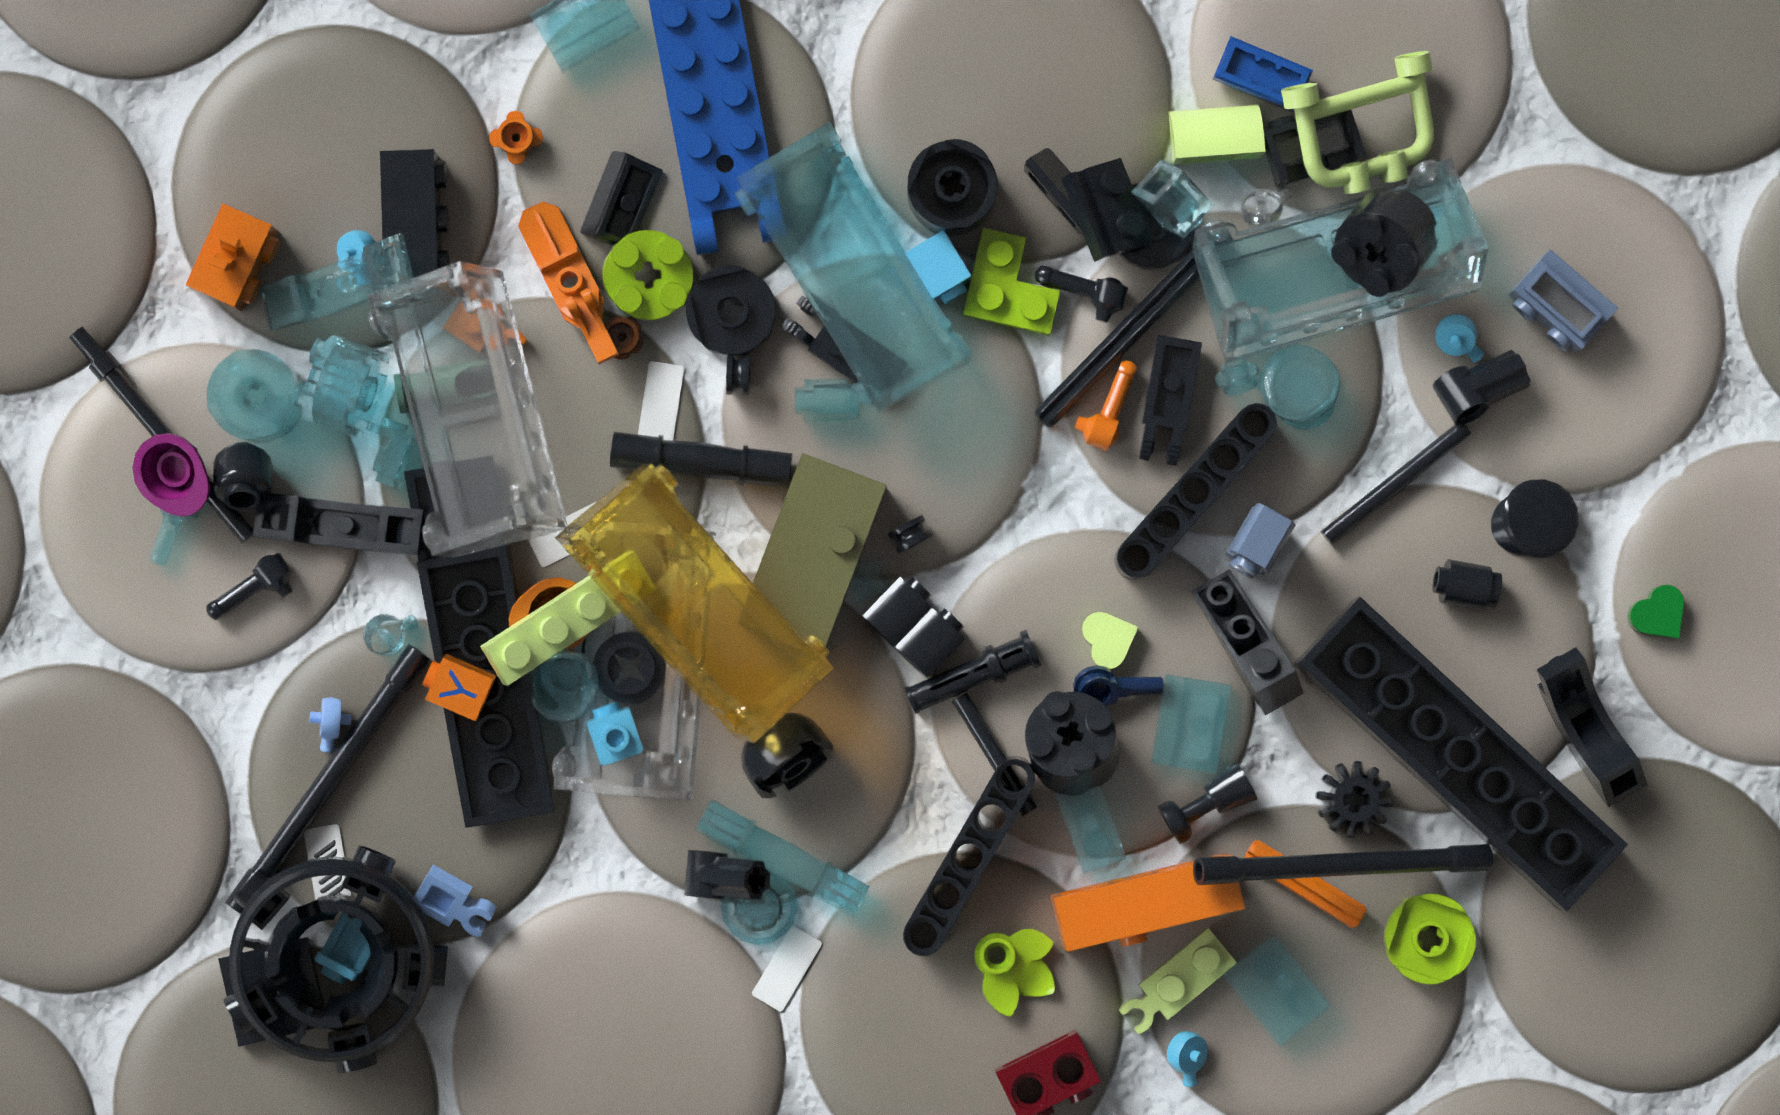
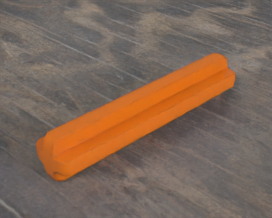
M1255 840L1247 849L1244 858L1284 855L1262 841ZM1320 877L1272 879L1350 928L1355 929L1366 914L1367 908L1365 905Z

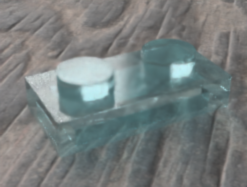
M1099 785L1085 791V794L1077 796L1054 792L1083 874L1126 859L1104 794Z

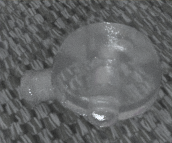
M1282 186L1275 192L1269 189H1255L1248 192L1243 197L1240 207L1244 221L1251 226L1259 228L1269 227L1277 223L1282 215V203L1292 197L1290 189Z

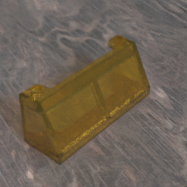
M642 464L570 523L555 539L735 738L755 743L834 669L826 659L830 652L813 634L805 638L797 633L677 499L678 495L674 490L679 484L673 475L661 464L656 468L652 464Z

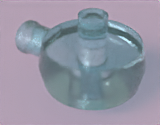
M379 614L373 617L366 624L363 632V639L367 648L379 656L395 654L402 648L406 639V632L418 628L417 619L412 614L402 620L389 614Z

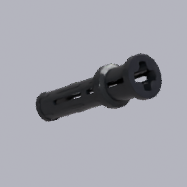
M1027 630L1021 631L1019 638L998 647L986 646L985 650L982 651L983 655L946 670L913 686L905 687L904 689L915 714L991 680H994L995 684L998 682L1001 684L1007 681V676L1027 667L1033 666L1035 669L1041 667L1042 665Z

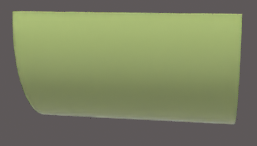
M1259 105L1168 112L1173 165L1262 158L1266 152L1263 121Z

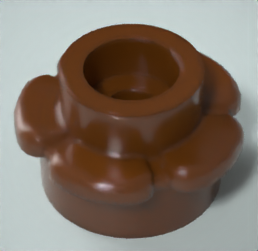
M618 315L611 317L605 322V327L619 354L614 358L619 360L628 359L630 354H636L641 350L644 337L641 335L642 327L636 319L632 317L622 318ZM620 333L626 334V340L623 342L618 340Z

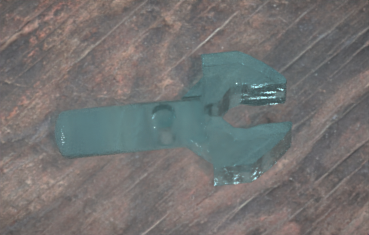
M160 509L163 519L150 555L151 562L156 565L167 564L180 522L188 517L197 519L200 510L190 516H176Z

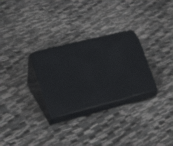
M1045 148L1025 161L1024 172L1075 231L1083 235L1061 179L1071 172L1051 149Z
M613 151L580 233L614 246L626 235L639 231L663 170L626 152Z

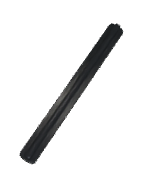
M1216 225L1045 399L1035 411L1037 418L1047 427H1053L1233 243L1234 238L1221 225Z

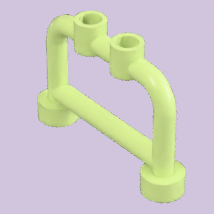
M1430 51L1412 52L1395 57L1397 78L1324 99L1319 98L1317 83L1299 84L1281 90L1284 109H1294L1304 165L1308 175L1316 184L1326 188L1343 186L1345 194H1353L1371 189L1369 178L1381 175L1383 183L1396 182L1408 178L1407 167L1423 160L1431 150L1434 141V125L1424 74L1433 70ZM1410 93L1416 127V140L1412 146L1403 150L1384 152L1369 160L1343 164L1335 170H1328L1323 165L1314 120Z

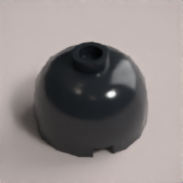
M783 712L775 716L772 713H766L756 719L750 726L752 732L745 740L741 754L742 768L749 782L761 798H773L777 796L773 791L774 788L784 784L790 791L811 777L827 761V757L823 753L825 748L832 751L834 746L822 729L811 718L801 713Z

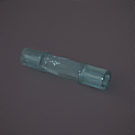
M713 799L710 801L695 829L696 832L733 851L735 856L741 853L750 860L764 861L766 869L774 875L810 891L808 896L812 898L814 896L845 914L854 917L870 885L831 865V861L828 860L825 864L795 844L756 826V820L752 819L751 821Z

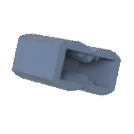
M1257 503L1255 506H1252L1226 551V555L1232 558L1229 566L1249 578H1253V576L1258 574L1265 575V573H1269L1296 524L1263 504Z

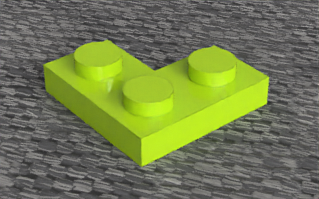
M983 228L963 316L1050 336L1060 291L1017 281L1027 237Z

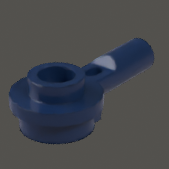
M1098 665L1090 666L1080 671L1073 682L1074 692L1093 696L1105 706L1115 704L1119 697L1163 694L1164 688L1162 677L1116 678L1112 670Z

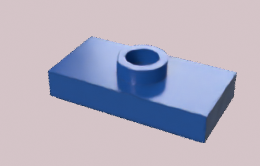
M1230 36L1212 80L1284 109L1281 90L1290 86L1308 83L1313 70ZM1285 109L1294 113V109Z

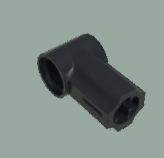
M1510 350L1471 369H1468L1467 366H1458L1445 372L1434 382L1433 389L1454 424L1461 426L1481 417L1491 404L1528 388L1531 380L1520 355Z
M688 850L684 895L724 899L726 896L744 900H761L763 893L770 887L771 873L767 871L764 861L728 857V853Z

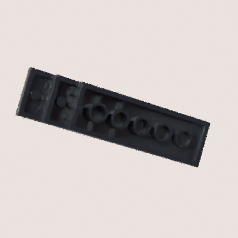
M494 455L404 471L410 509L426 511L421 556H417V568L434 660L441 663L442 658L448 654L497 675L480 646L509 628L511 608L518 600L519 594ZM532 670L508 686L503 685L497 676L481 714L476 721L443 708L465 828L555 812Z

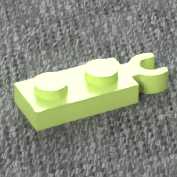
M1207 927L1142 980L1138 985L1146 995L1141 999L1133 998L1125 1001L1121 1005L1119 1012L1124 1016L1133 1008L1141 1009L1144 1018L1140 1024L1136 1025L1134 1030L1137 1034L1143 1033L1152 1025L1153 1015L1156 1012L1160 1011L1169 1020L1237 964V962Z

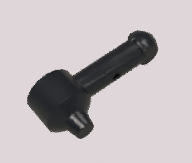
M1043 265L1037 268L1034 276L1035 281L1039 284L1091 298L1090 301L1096 308L1095 320L1108 323L1112 314L1123 309L1129 289L1116 278L1107 277L1093 281Z
M277 553L262 557L252 570L253 574L206 605L208 616L218 620L262 589L275 591L282 598L291 594L293 590L289 582L292 570L282 555Z

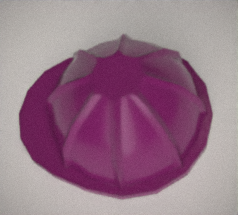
M171 433L157 434L144 441L135 453L132 466L134 481L142 496L156 507L176 516H190L201 510L209 497L210 482L204 462L197 451L198 448L193 446L184 437Z

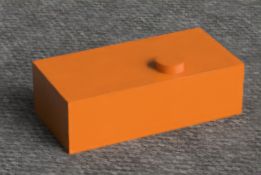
M1222 853V854H1217V855H1213V856H1209V857H1222V856H1232V855H1231V854H1227V853ZM1193 860L1052 894L1050 897L1062 947L1068 952L1120 939L1121 947L1148 941L1147 932L1245 909L1240 884L1197 885L1193 876V864L1195 861Z

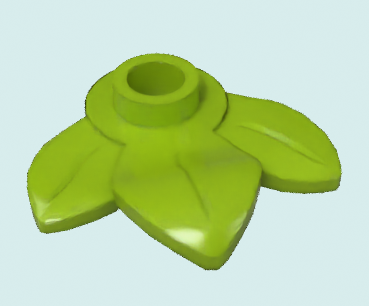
M1022 929L1010 936L995 932L985 935L977 943L974 959L977 967L984 974L982 991L986 1000L999 1013L1008 1017L1012 1016L1017 1007L1020 994L1039 997L1054 993L1055 986L1052 973L1041 960L1051 950L1054 942L1044 933L1034 929ZM995 946H999L1005 951L1004 960L997 964L992 963L988 959L989 950Z

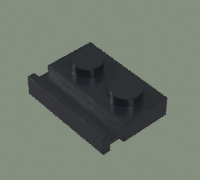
M1121 158L1088 167L1079 172L1075 171L1061 178L1094 262L1143 247L1154 241Z

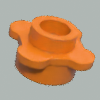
M511 111L507 114L506 120L501 123L499 128L491 131L489 141L493 147L501 148L508 155L510 163L519 165L526 160V154L533 146H539L542 143L543 134L539 128H532L525 121L523 113ZM514 134H519L520 140L514 142L512 140V136Z

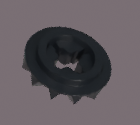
M636 632L615 634L605 640L595 654L593 660L595 682L601 692L613 701L624 704L642 702L656 693L665 676L664 656L656 643L643 634ZM642 652L643 655L639 659L640 662L637 665V669L645 680L642 682L638 678L635 679L632 676H628L624 680L621 679L617 684L615 681L620 677L619 673L622 668L618 664L619 661L614 658V655L617 654L620 658L624 657L627 660H631Z

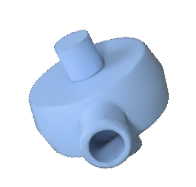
M333 697L322 699L321 712H310L309 723H320V738H322L320 750L322 752H333L335 750V739L339 737L340 725H351V714H341V700Z

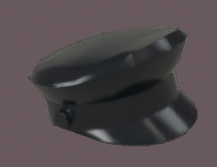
M1546 479L1528 480L1517 485L1497 505L1491 518L1492 534L1502 548L1514 554L1530 555L1538 558L1553 556L1567 548L1575 538L1579 526L1578 507L1571 494L1558 483Z

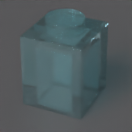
M1162 159L1131 192L1162 227L1182 238H1185L1190 231L1197 228L1205 214L1214 206L1183 170Z

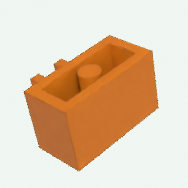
M222 203L185 285L200 294L242 312L245 303L251 305L260 290L261 280L257 279L264 262L270 264L277 253L280 240L276 238L278 230L269 223Z

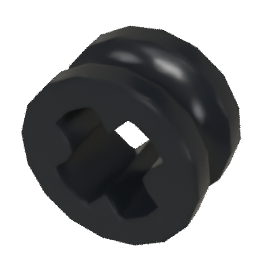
M733 355L727 356L726 395H732L734 391L739 390L743 395L749 396L750 355H744V358L741 360H736Z
M923 515L888 533L890 539H895L898 542V547L896 548L898 554L933 536L931 530H926L923 527V522L925 521Z

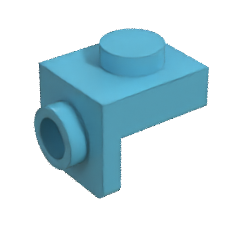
M613 702L592 710L594 718L586 720V724L601 765H607L640 754L643 751L629 706L620 709L618 702Z
M341 913L322 951L318 952L314 961L323 965L320 971L323 975L341 984H345L347 979L351 981L360 979L371 958L369 944L364 935L359 931L363 920L357 917L350 919L348 918V913Z

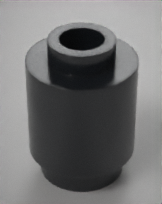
M1448 559L1444 567L1438 566L1436 568L1432 591L1439 594V602L1442 604L1483 611L1486 607L1495 608L1497 606L1502 589V574L1492 572L1490 566Z

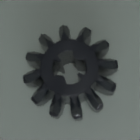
M1354 761L1350 777L1344 764L1339 763L1335 765L1339 781L1327 774L1321 777L1322 782L1332 789L1330 793L1325 791H1317L1315 793L1316 799L1329 800L1330 804L1318 810L1317 813L1322 818L1333 813L1336 815L1329 824L1331 831L1336 832L1346 821V837L1353 838L1357 831V822H1359L1363 833L1370 835L1373 833V827L1369 821L1370 817L1380 824H1385L1387 821L1385 815L1377 811L1378 806H1393V800L1379 798V793L1388 790L1391 785L1388 781L1379 782L1376 785L1373 784L1380 772L1376 767L1370 768L1362 778L1363 764L1361 761ZM1356 786L1360 789L1357 794L1364 795L1365 801L1363 805H1356L1355 812H1351L1348 810L1351 805L1345 804L1343 797L1344 794L1352 793L1353 787Z

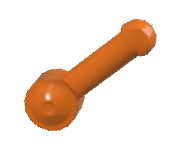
M1121 361L1101 413H1097L1089 418L1078 417L1074 428L1083 433L1086 444L1106 452L1116 444L1120 434L1119 421L1117 419L1137 370V366L1132 361Z

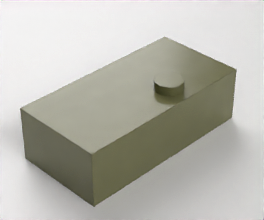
M802 453L738 623L824 655L885 495L887 485Z

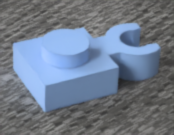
M434 864L414 895L424 914L447 927L450 926L455 918L461 922L466 932L476 937L481 936L487 923L478 919L475 915L482 916L490 921L497 908L489 900L469 897L468 895L473 886Z

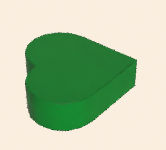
M1660 585L1653 588L1647 599L1639 600L1629 608L1627 617L1630 627L1641 634L1678 639L1680 637L1684 608V597L1681 591L1672 585Z

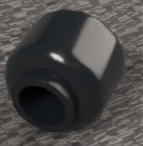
M238 442L223 448L217 453L213 462V490L215 496L229 508L239 511L251 510L268 499L272 490V462L270 456L262 448L248 442Z

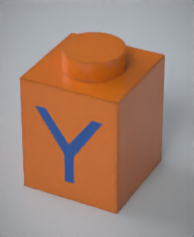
M446 654L442 658L441 663L432 661L422 684V686L429 688L425 700L476 721L481 714L497 675Z

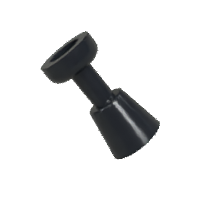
M1236 761L1204 787L1206 794L1184 807L1179 808L1173 801H1166L1157 806L1179 845L1188 841L1192 836V829L1189 824L1210 811L1216 809L1218 813H1222L1258 799L1249 780Z

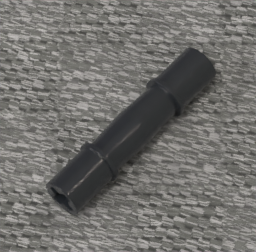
M614 432L610 453V467L654 472V475H659L660 471L696 478L738 480L739 485L743 486L745 483L788 489L793 453L748 448V445H744L743 449L704 442L664 440V435L655 437Z

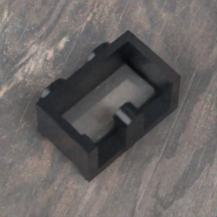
M1352 109L1314 120L1323 165L1328 170H1335L1343 164L1364 159L1366 153ZM1294 115L1283 116L1268 122L1269 129L1264 131L1265 150L1275 187L1279 188L1310 178L1304 165Z

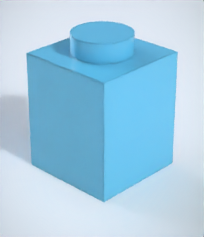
M944 230L905 253L906 262L932 304L942 299L946 305L968 291L965 284L970 282L971 274Z

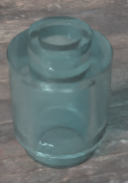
M804 379L803 388H795L794 391L795 414L803 415L804 424H847V419H858V383H848L847 379Z

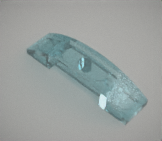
M396 234L363 247V252L307 274H293L260 287L270 330H280L323 318L371 301L403 286L412 280L414 276L403 234Z

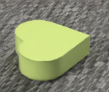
M1103 612L1089 615L1083 622L1082 635L1086 642L1092 645L1091 658L1098 666H1105L1108 669L1119 666L1125 659L1138 627Z

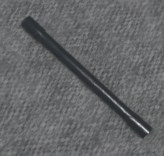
M408 643L386 674L384 683L254 866L247 870L225 901L232 909L240 914L242 913L243 908L233 898L259 868L270 877L277 873L398 700L410 689L430 661L428 656Z
M1488 844L1453 845L1438 849L1239 858L1237 856L1196 858L1194 861L1193 876L1197 885L1236 884L1240 881L1432 871H1449L1452 873L1489 871L1492 868L1493 852Z

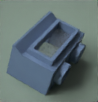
M1551 249L1539 258L1508 294L1515 300L1512 304L1513 308L1530 322L1537 319L1549 330L1546 334L1548 339L1565 352L1569 348L1575 353L1582 350L1618 309L1616 305Z

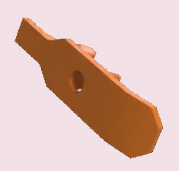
M542 201L524 210L518 228L563 319L583 332L599 365L618 356L619 354L602 321L605 300L558 206ZM571 276L578 278V282L574 287L565 288L563 286L566 278Z

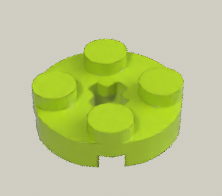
M643 230L626 235L613 246L604 261L602 279L607 296L618 309L636 319L655 320L670 315L685 303L693 283V267L689 255L678 240L671 238L663 232ZM644 262H651L652 268L660 271V279L653 281L652 288H645L644 281L636 280L635 277L636 271L643 270Z
M1424 893L1407 897L1391 912L1384 929V945L1388 960L1403 976L1422 984H1438L1451 979L1466 969L1474 955L1476 934L1470 918L1459 903L1443 895ZM1432 925L1436 927V935L1442 938L1440 946L1432 945L1429 952L1422 950L1423 942L1417 938L1420 931L1426 932L1429 926Z

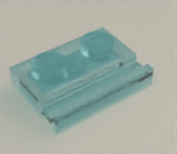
M554 0L529 14L562 73L640 29L624 0Z
M1165 674L1151 763L1216 774L1231 685Z
M1274 934L1269 936L1222 975L1279 1047L1331 1006Z

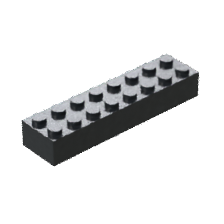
M1361 597L1354 598L1293 664L1558 910L1568 911L1628 846L1617 833Z

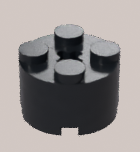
M961 139L938 142L922 150L911 165L907 183L909 207L917 220L935 233L944 230L948 236L968 234L978 228L988 218L994 207L998 189L997 175L987 154L975 144ZM953 178L960 181L959 189L963 193L955 192L952 197L946 196L944 194L945 187L941 183L949 184Z
M1379 188L1367 193L1338 228L1334 246L1331 249V255L1335 263L1340 265L1343 271L1355 283L1364 287L1369 294L1375 297H1384L1388 293L1407 287L1415 279L1438 246V238L1436 239L1434 229L1437 225L1434 214L1419 197L1405 190L1399 189L1395 193L1383 191L1385 188Z
M1055 691L1049 693L1031 713L1026 724L1025 742L1031 765L1044 786L1059 794L1077 796L1085 794V791L1098 785L1101 787L1108 782L1117 768L1120 750L1111 711L1102 702L1093 696L1081 692Z

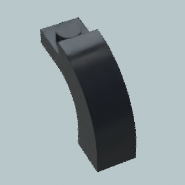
M1577 647L1563 655L1554 657L1547 664L1538 668L1537 672L1541 683L1537 685L1545 705L1578 765L1606 805L1610 807L1647 786L1639 758L1620 735L1608 716L1594 687L1586 660Z

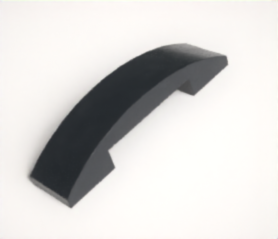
M270 493L268 499L256 507L252 536L330 547L421 556L426 511Z

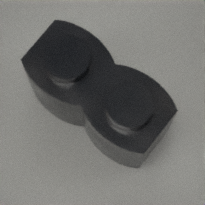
M899 577L861 617L923 677L928 678L965 640L958 633L964 626L945 608L940 613L935 611L926 602L931 594L916 579L911 577L906 582Z

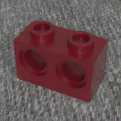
M1076 1030L1064 1034L994 1069L1016 1115H1052L1055 1113L1053 1105L1069 1098L1071 1104L1080 1102L1095 1094L1093 1086L1101 1082ZM1068 1057L1076 1058L1082 1064L1081 1075L1071 1082L1063 1081L1057 1075L1058 1064ZM1027 1077L1037 1079L1042 1085L1040 1096L1030 1102L1021 1100L1016 1094L1018 1083Z

